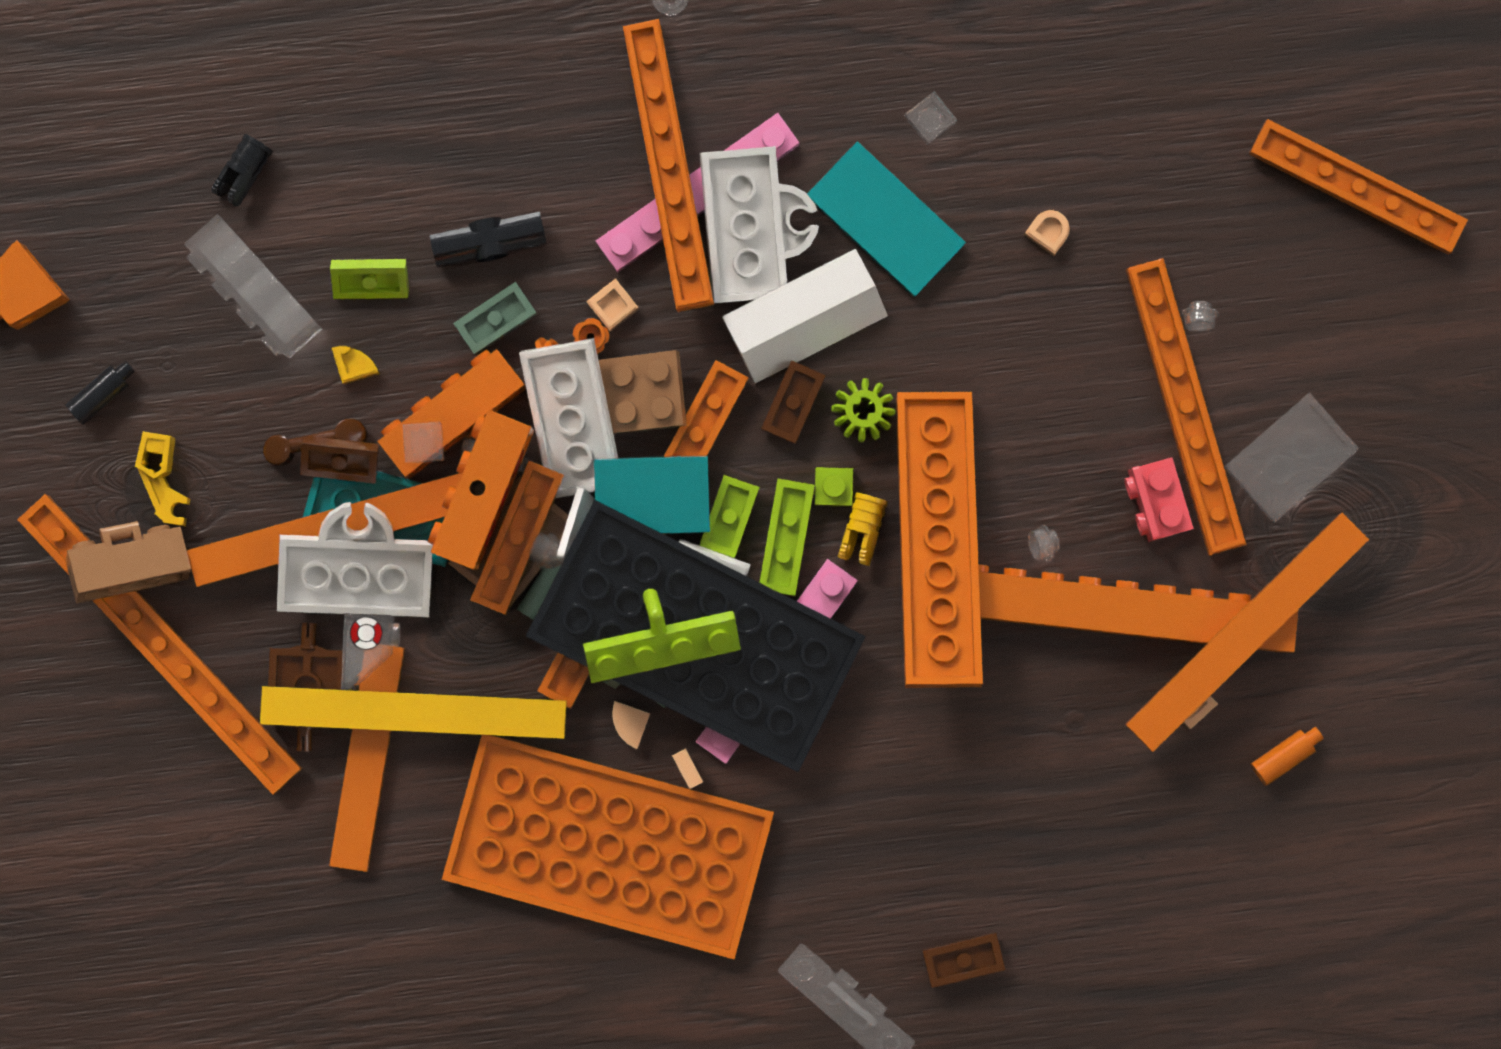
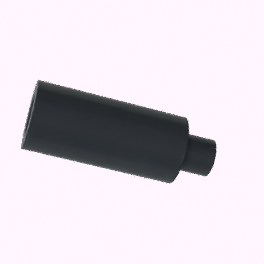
M126 360L116 369L110 365L67 402L65 406L84 425L129 386L126 379L136 371Z

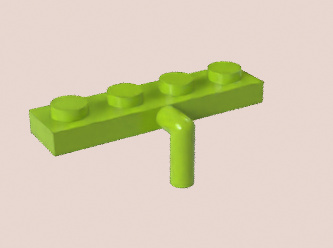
M647 589L643 593L651 629L583 644L591 683L741 650L733 611L666 625L659 596L655 589Z

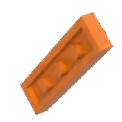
M528 461L474 589L471 601L504 615L507 614L562 484L563 474Z

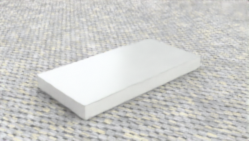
M594 338L519 352L542 466L564 475L556 498L575 495L577 488L586 489L589 493L595 492L594 459L618 458Z

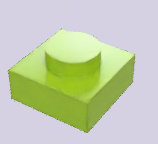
M816 467L814 506L852 507L853 468Z

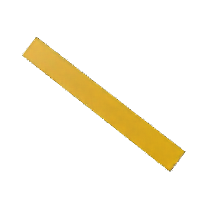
M262 686L260 724L565 739L567 701Z

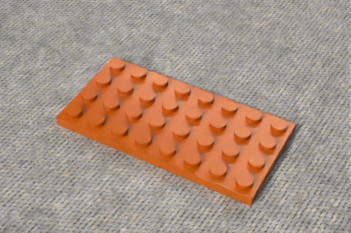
M481 735L442 880L735 960L774 812L501 737Z

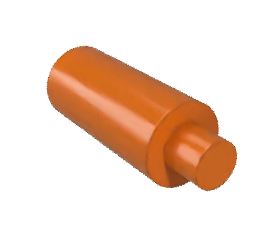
M1316 727L1305 734L1303 731L1298 730L1250 765L1259 780L1267 786L1316 752L1314 746L1324 738Z

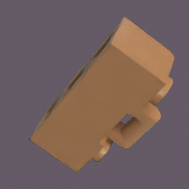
M138 521L99 529L102 543L95 544V541L92 540L83 541L73 545V549L67 550L66 565L76 604L188 580L191 572L181 527L170 529L169 525H160L149 529L147 534L142 536ZM127 538L133 539L131 542L112 545L113 541Z

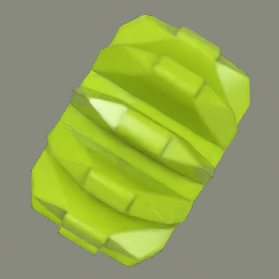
M868 378L862 379L861 390L859 391L855 383L849 381L847 388L851 396L840 390L836 393V397L846 405L834 404L831 407L832 412L844 414V416L834 421L835 427L848 423L849 426L844 432V437L846 438L852 435L854 429L859 430V443L865 441V431L869 430L874 440L879 439L880 435L876 425L887 431L891 427V424L881 416L892 417L895 415V409L883 407V405L892 401V395L886 394L881 398L878 397L883 388L881 383L875 385L873 392L869 391ZM862 401L868 402L867 408L872 407L874 413L868 414L866 420L859 419V413L854 414L853 408H858Z

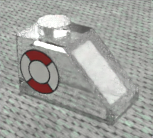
M344 613L341 690L356 689L393 654V646H399L400 623H394V616Z

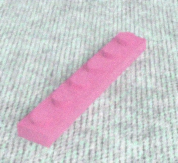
M777 113L724 151L776 146L778 161L798 147L799 141L779 113ZM701 167L690 174L697 217L705 212ZM654 199L596 240V244L617 273L663 241L656 200Z
M827 559L797 602L831 618L858 580ZM708 727L704 729L696 740V743L725 764L740 745V743Z

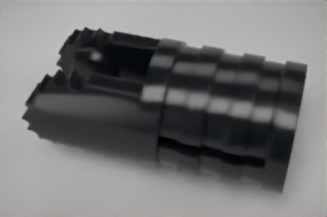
M244 134L242 141L239 142L237 149L232 153L230 160L227 161L213 184L212 193L220 197L228 194L229 203L238 207L255 183L256 177L262 171V167L266 165L267 159L274 151L248 134Z

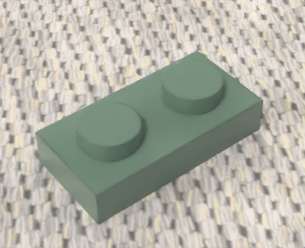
M514 282L453 324L476 356L536 316L537 313L520 287Z

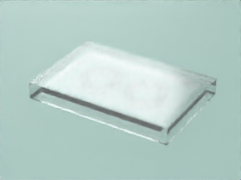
M1308 393L1226 464L1224 468L1266 516L1275 523L1359 448L1311 393Z

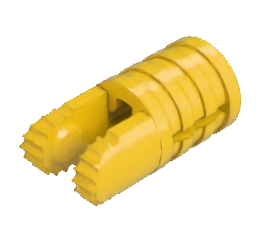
M856 492L854 497L856 499L852 505V513H850V520L846 525L838 558L844 560L851 558L858 534L861 533L864 534L858 560L860 564L870 566L879 536L878 531L882 525L881 521L884 517L888 501Z

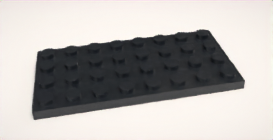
M594 500L526 637L588 667L583 647L584 643L651 629L643 599V593L647 589H655L657 591L666 625L733 611L741 650L613 678L612 680L799 772L866 636Z

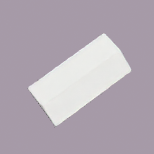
M854 249L722 316L754 383H757L789 367L791 360L797 363L888 315L870 274L857 250Z

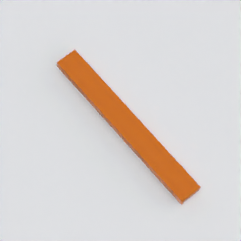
M655 19L623 26L676 310L681 312L714 305L660 20Z
M1164 259L1129 267L1126 269L1208 556L1245 546L1246 541Z
M455 474L352 503V514L348 517L346 523L353 530H362L367 526L368 519L364 515L365 503L372 504L385 513L392 524L393 532L444 518L448 509L443 508L442 504L450 486L457 488L462 474ZM483 483L477 484L474 489L476 496L484 493ZM331 510L187 550L196 587L279 564L280 535L318 536L321 523Z
M1340 513L1163 686L1125 726L1151 752H1154L1369 539L1343 513Z

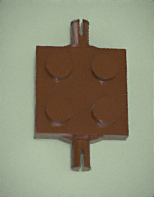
M301 623V645L289 649L270 648L268 687L346 690L347 651L327 650L316 646L317 623ZM291 726L297 728L296 751H312V729L319 727Z

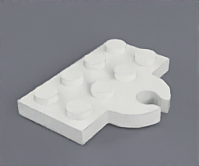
M776 146L700 153L711 289L714 303L755 300L787 284L785 259L800 255L810 247L819 228L817 225H809L804 230L797 231L790 224V216L797 209H803L808 213L818 211L815 203L806 192L797 187L779 184Z
M348 502L329 512L321 523L318 536L280 535L277 612L429 617L432 570L431 549L433 545L427 543L428 541L394 539L391 522L385 513L374 505L365 503L364 515L368 519V524L362 530H353L348 527L346 521L352 514L351 502Z

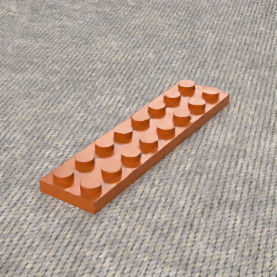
M897 392L896 412L905 688L982 687L983 672L972 392Z

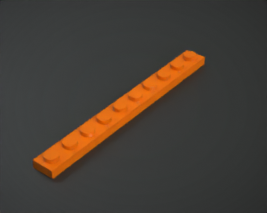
M715 360L686 414L687 426L679 427L663 457L707 456L749 377ZM557 653L537 691L553 700L567 701L566 707L571 709L589 677L588 667Z
M44 494L17 520L69 575L66 565L67 550L73 549L72 546L79 542L89 541L90 539L49 495ZM138 591L92 600L272 795H275L303 769Z

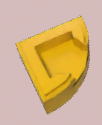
M347 346L332 347L341 381L344 385L380 374L375 363L360 350Z

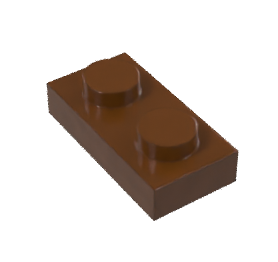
M791 360L761 430L795 445L826 375Z
M304 435L301 444L300 475L375 484L378 472L379 444Z
M996 932L922 950L931 988L1005 970Z

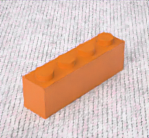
M497 349L492 353L485 350L470 362L473 368L462 376L456 373L441 384L440 387L443 391L433 399L429 396L424 397L411 408L413 412L411 416L403 422L396 419L381 431L384 437L377 442L407 479L410 480L472 432L479 415L486 417L488 409L494 412L499 411L526 390L525 384Z

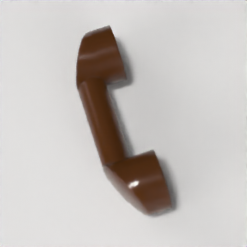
M344 419L337 424L335 429L306 436L366 442L368 433L366 427L360 421ZM282 435L269 437L263 447L265 459L275 466L288 464L293 459L294 453L301 452L303 436L287 439Z

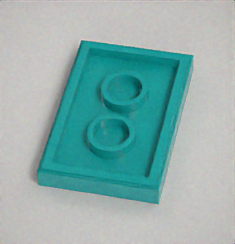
M708 456L594 459L596 501L660 533L710 532Z

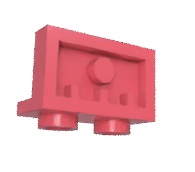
M1173 457L1143 466H1136L1128 470L1129 477L1124 478L1130 500L1136 499L1140 513L1135 514V520L1141 536L1147 535L1148 542L1194 529Z

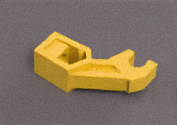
M143 432L135 467L139 471L156 510L155 514L166 524L186 527L187 519L176 517L173 509L179 503L189 505L190 499L170 488L166 476L170 475L172 471L175 438L168 435ZM149 453L163 455L162 463H160L161 470L158 472L146 467L149 465L147 461Z

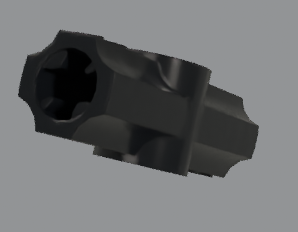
M540 211L502 220L500 217L480 219L469 223L468 227L430 235L437 268L476 260V262L493 261L508 256V252L547 244Z

